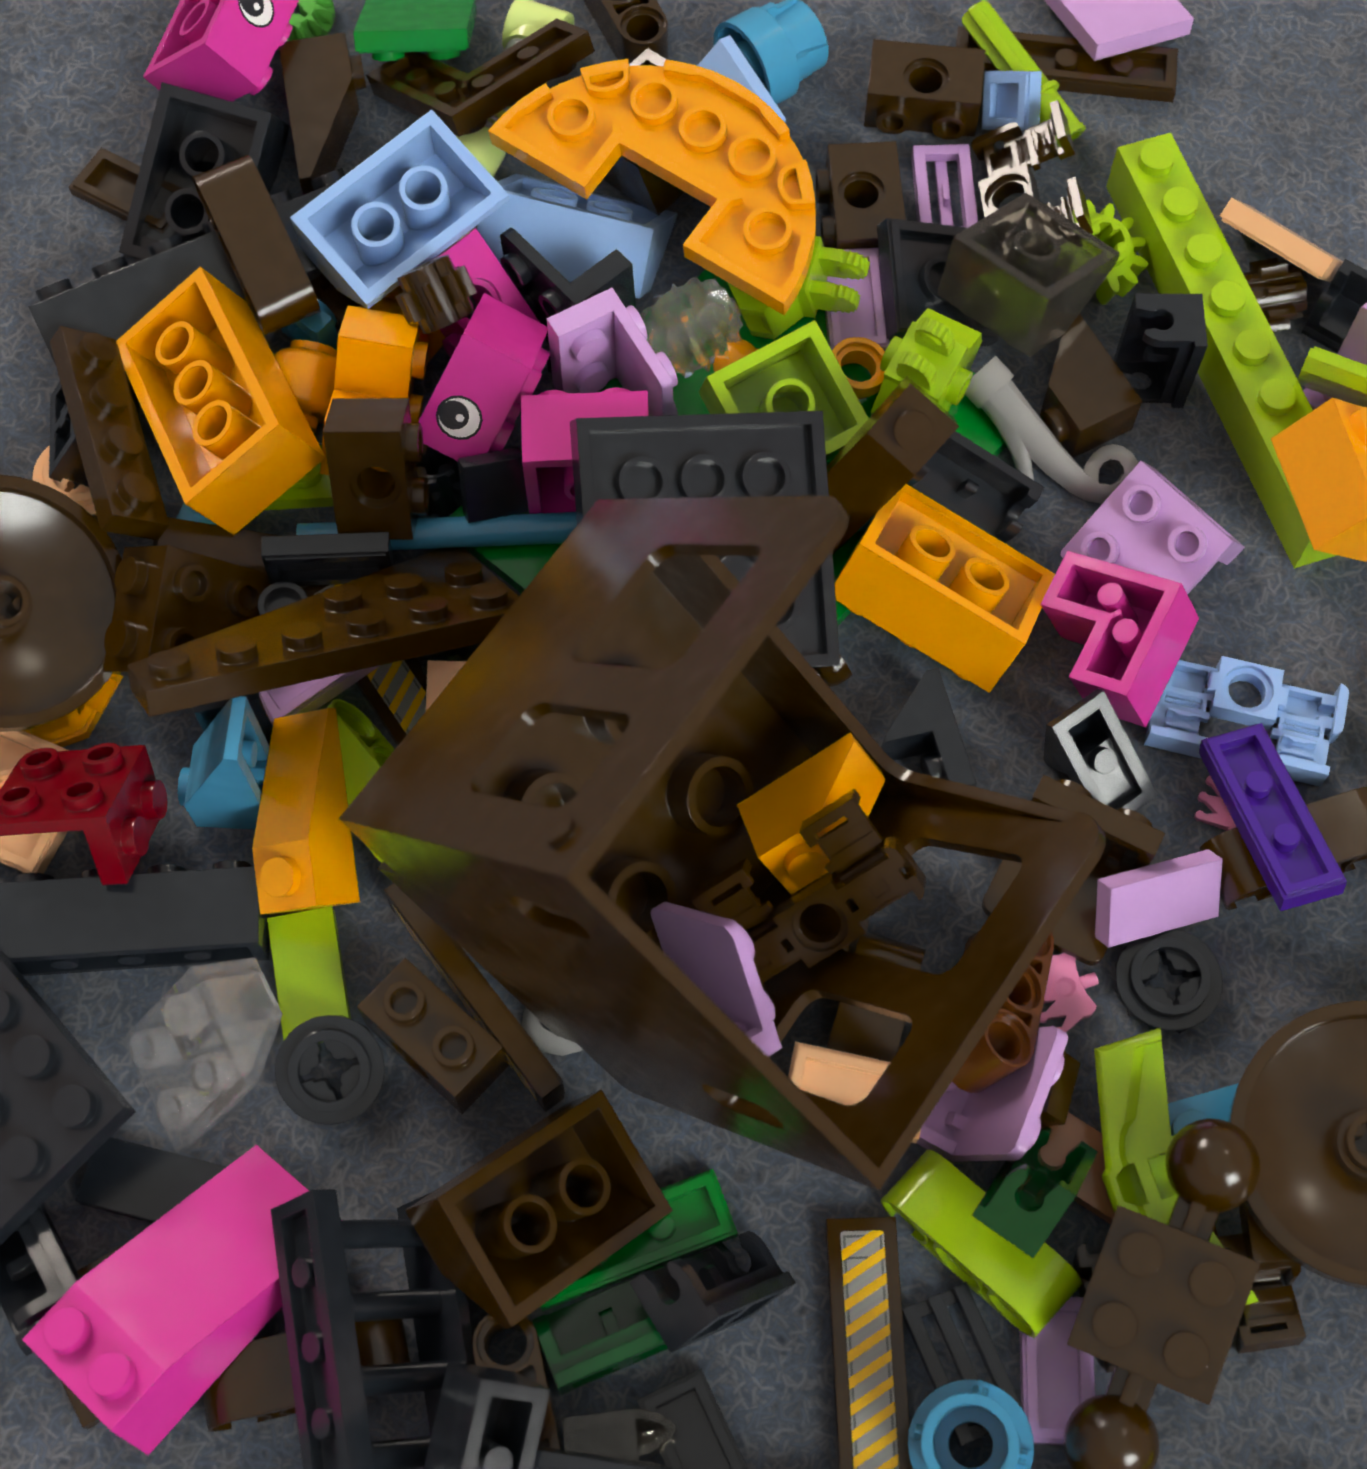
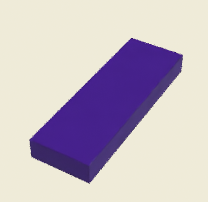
M1256 724L1201 740L1198 753L1279 911L1343 894L1347 880L1263 724Z

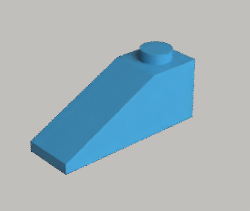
M246 696L231 698L193 745L190 768L183 767L180 771L178 801L181 806L186 808L196 827L253 830L256 828L269 744Z

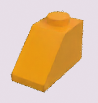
M850 732L743 800L737 806L757 857L792 895L828 873L825 869V864L830 862L818 843L810 848L799 833L803 821L853 789L860 795L859 805L867 817H869L885 782L882 771ZM842 817L841 819L829 825L822 831L818 832V837H821L822 835L834 829L841 823L845 822L847 820L846 817Z

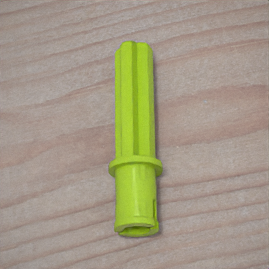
M982 0L971 6L961 19L962 25L978 46L986 50L985 55L997 71H1041L990 2ZM1042 72L1040 123L1051 119L1050 103L1058 100L1068 119L1072 141H1074L1085 131L1086 127L1077 119L1070 107L1057 92L1059 83L1056 80L1049 81Z

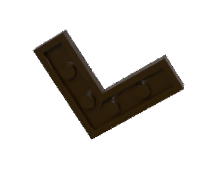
M555 19L468 74L439 60L430 59L421 52H405V56L402 59L388 61L366 74V77L374 95L420 118L432 109L456 136L460 137L479 131L486 125L487 119L504 108L513 106L521 98L550 79L571 73L576 68L577 62L589 56L595 50L587 30L560 19Z

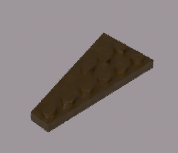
M463 547L439 548L128 664L130 689L148 716L151 717L478 644L484 641L519 596Z

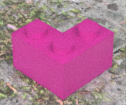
M1067 551L1040 605L1061 637L1084 645L1069 678L1082 699L1096 689L1103 690L1118 719L1146 728L1199 620V616L1182 583Z

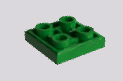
M366 0L353 31L355 52L371 53V58L376 61L399 60L405 56V52H427V57L435 60L456 58L460 56V51L469 48L477 17L476 0Z

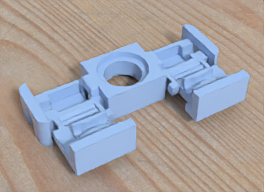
M1225 656L1220 658L1216 668L1179 660L1148 722L1144 745L1201 758L1198 753L1201 740L1208 737L1199 736L1198 731L1200 722L1207 723L1209 717L1248 726L1262 723L1265 730L1269 731L1273 724L1277 723V728L1273 727L1270 732V738L1277 740L1276 750L1292 780L1321 787L1330 772V766L1326 765L1329 744L1336 741L1344 728L1349 690L1344 684H1340L1334 695L1282 684L1284 670ZM1237 681L1253 684L1260 692L1261 704L1252 708L1236 704L1230 697L1228 686Z

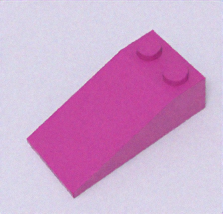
M255 1145L75 1282L22 1340L111 1432L149 1455L282 1307L271 1209L309 1190L259 1146Z

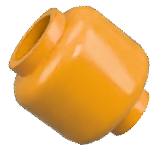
M293 340L290 343V348H283L277 351L274 357L313 433H315L318 423L324 424L334 391L337 350L315 341Z

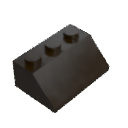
M601 1089L565 1104L404 1211L440 1273L504 1328H510L673 1210Z

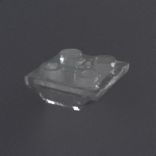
M256 957L191 966L124 1036L130 1049L132 1061L140 1071L156 1107L158 1119L166 1129L176 1154L196 1144L259 1082L283 1014Z

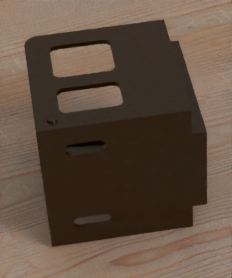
M832 496L598 499L349 805L339 820L383 860L378 869L556 1036L577 1043L620 1085L630 1092L880 1191L1099 861L1105 848V833L1095 819L1086 813L1070 811L914 772L899 765L884 752L776 626L841 540L849 522L848 513L836 498ZM716 555L759 557L745 577L739 582ZM851 732L882 771L885 778L882 789L868 817L883 838L879 844L882 850L887 837H896L902 842L911 856L924 847L933 846L1022 863L1018 875L961 959L953 968L944 973L932 974L848 952L850 945L848 944L810 968L800 959L761 983L763 990L771 999L775 1009V1019L773 1021L780 1042L805 1007L819 998H828L912 1023L908 1037L871 1092L862 1101L854 1105H843L800 1090L769 1059L771 1055L767 1057L663 952L651 917V910L663 902L697 910L691 901L696 889L746 857L752 864L749 874L754 879L750 890L756 898L759 897L761 904L769 900L773 906L771 911L773 915L779 904L829 874H824L791 895L757 857L737 804ZM740 883L736 884L714 898L713 901L715 903L742 887ZM813 904L802 912V921L805 927L817 935H829L841 926L838 912L826 904ZM784 939V944L789 947L787 939Z

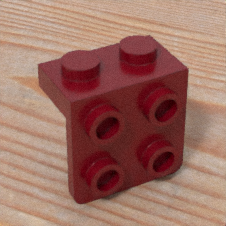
M102 743L82 750L57 751L54 748L36 749L19 759L0 789V836L83 830L101 884H128L141 856H144L148 850L149 840L160 819L166 815L168 804L166 788L161 780H156L145 745L119 746L115 743Z

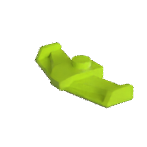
M1157 1028L1095 1048L1094 1055L1105 1170L1101 1177L1113 1212H1116L1118 1205L1167 1225L1178 1196L1170 1185L1165 1166L1166 1153L1175 1135L1171 1136L1161 1028ZM1212 1232L1209 1242L1223 1247L1215 1233ZM1252 1290L1246 1305L1259 1302Z

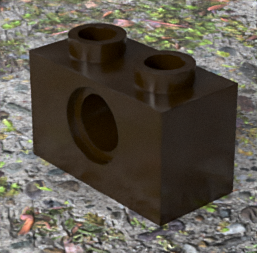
M873 39L864 126L876 127L887 134H900L906 130L934 133L937 137L946 140L957 139L961 136L975 137L981 107L986 50Z
M897 142L828 144L826 168L816 169L815 176L817 204H828L829 216H821L820 236L824 247L836 249L878 248L877 225L886 218L906 220Z
M333 398L323 429V437L337 533L389 532L390 540H413L418 516L427 515L429 511V484L427 477H418L416 462H421L423 457V430L421 423H411L409 398ZM371 467H379L388 472H380Z
M406 958L357 1006L367 1027L461 1114L509 1066L503 1046Z

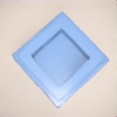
M984 71L982 130H994L1008 123L1016 122L1021 131L1040 124L1042 71Z

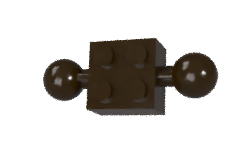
M1215 1118L1200 1119L1187 1124L1173 1137L1166 1153L1165 1166L1170 1185L1178 1196L1167 1225L1120 1205L1117 1207L1067 1345L1115 1365L1105 1394L1093 1396L1082 1402L1075 1408L1066 1423L1064 1449L1072 1469H1154L1159 1457L1160 1443L1157 1428L1147 1411L1157 1384L1207 1405L1211 1403L1261 1264L1209 1242L1219 1213L1232 1210L1243 1204L1256 1189L1260 1177L1261 1165L1257 1148L1251 1138L1233 1123Z

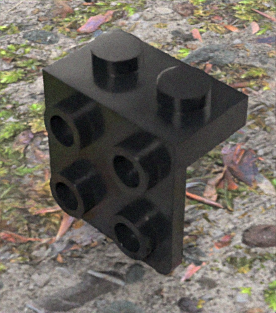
M510 227L500 234L503 257L500 259L501 266L541 324L547 326V318L610 288L614 289L625 308L631 305L636 308L633 265L617 249L570 283L515 229ZM547 332L545 338H546V340H547V342H548V344H549V338H548V332Z

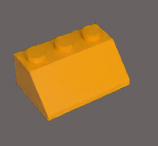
M906 484L874 515L835 581L836 601L845 605L852 613L863 616L899 638L905 645L921 651L952 670L958 677L970 681L990 693L1025 646L1042 607L1040 604L1055 573Z

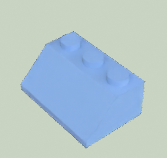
M431 109L290 217L301 250L331 284L345 296L366 309H370L400 285L397 280L398 277L433 260L508 202L509 194Z
M513 174L497 181L509 194V201L479 223L477 230L499 263L503 257L500 234L512 227L570 283L617 249L633 265L635 298L640 299L651 290L678 213L664 210L658 216L639 203L594 192L588 199H585L561 184L520 174Z

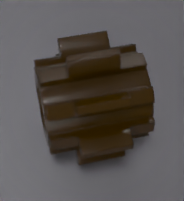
M449 254L426 262L397 278L403 293L395 296L407 323L418 322L423 334H429L447 327L475 311L469 296L477 293V290L465 265L455 267Z
M1278 258L1250 262V272L1243 274L1273 333L1290 330V320L1304 317L1303 311L1307 310L1308 305L1307 284L1302 276L1301 268L1298 266L1294 267V264L1288 265L1287 262L1279 263Z

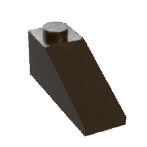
M345 32L286 41L283 46H279L298 176L303 195L314 191L311 180L335 170L359 112L356 90L367 89L361 54L350 56Z
M908 376L903 379L827 465L828 495L836 498L849 516L847 529L841 540L832 550L833 554L919 472L959 427L954 417Z

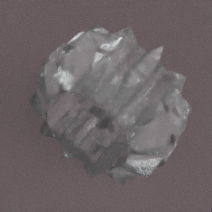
M695 276L685 285L679 287L672 283L670 291L664 295H654V305L640 313L647 330L648 338L646 340L655 354L661 351L664 352L672 363L676 374L680 373L685 379L691 377L698 369L703 368L709 372L711 364L715 362L716 357L729 359L727 343L742 341L739 332L743 326L740 319L741 312L734 298L728 295L726 289L722 288L716 279L701 282Z

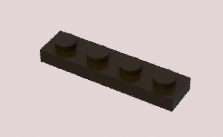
M60 326L50 340V345L100 529L106 532L159 540L170 524L116 339L98 333H89Z

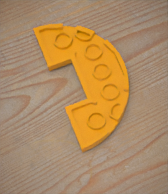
M628 59L602 62L580 68L581 76L562 82L550 89L546 83L539 86L508 109L488 130L491 143L585 199L589 198L622 155L711 207L683 243L685 258L784 316L796 299L807 276L816 237V205L811 174L806 159L803 160L797 146L791 139L790 130L785 122L761 98L738 82L709 69L673 60H665L664 66H629Z

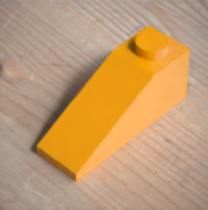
M325 708L274 719L252 846L260 915L306 911L360 902L352 833L339 820L348 808L336 708Z

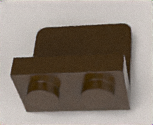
M170 545L124 547L123 558L115 574L117 593L112 622L108 626L104 637L106 657L103 671L129 676L128 664L150 657L156 652L174 648L259 616L258 599L262 591L270 585L268 576L261 571Z
M1043 775L1031 801L1086 813L1095 819L1105 833L1106 842L1102 856L1052 930L1054 949L1073 956L1076 960L1086 965H1096L1101 962L1108 949L1107 946L1095 938L1098 879L1150 865L1165 833L1153 828L1152 823L1136 811L1126 808L1116 810L1093 799L1091 793L1076 782L1066 779L1056 781ZM1002 860L982 901V909L986 915L990 916L1018 875L1022 863Z

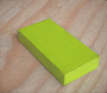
M333 906L267 918L283 1040L298 1025L313 1017L344 1015L351 1019L336 914Z

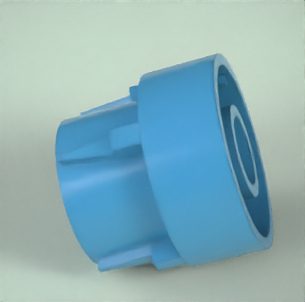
M784 0L777 4L769 2L760 8L751 7L720 23L714 31L713 46L720 39L730 35L760 81L767 87L766 90L776 105L794 96L798 90L799 82L824 67L828 60L829 45L823 27L812 9L801 0Z
M958 1380L937 1388L920 1404L909 1427L908 1449L913 1469H1031L1034 1441L1031 1426L1024 1411L1008 1393L982 1380ZM964 1423L981 1425L989 1432L992 1438L993 1450L990 1458L986 1463L976 1468L960 1465L950 1452V1437L953 1431Z

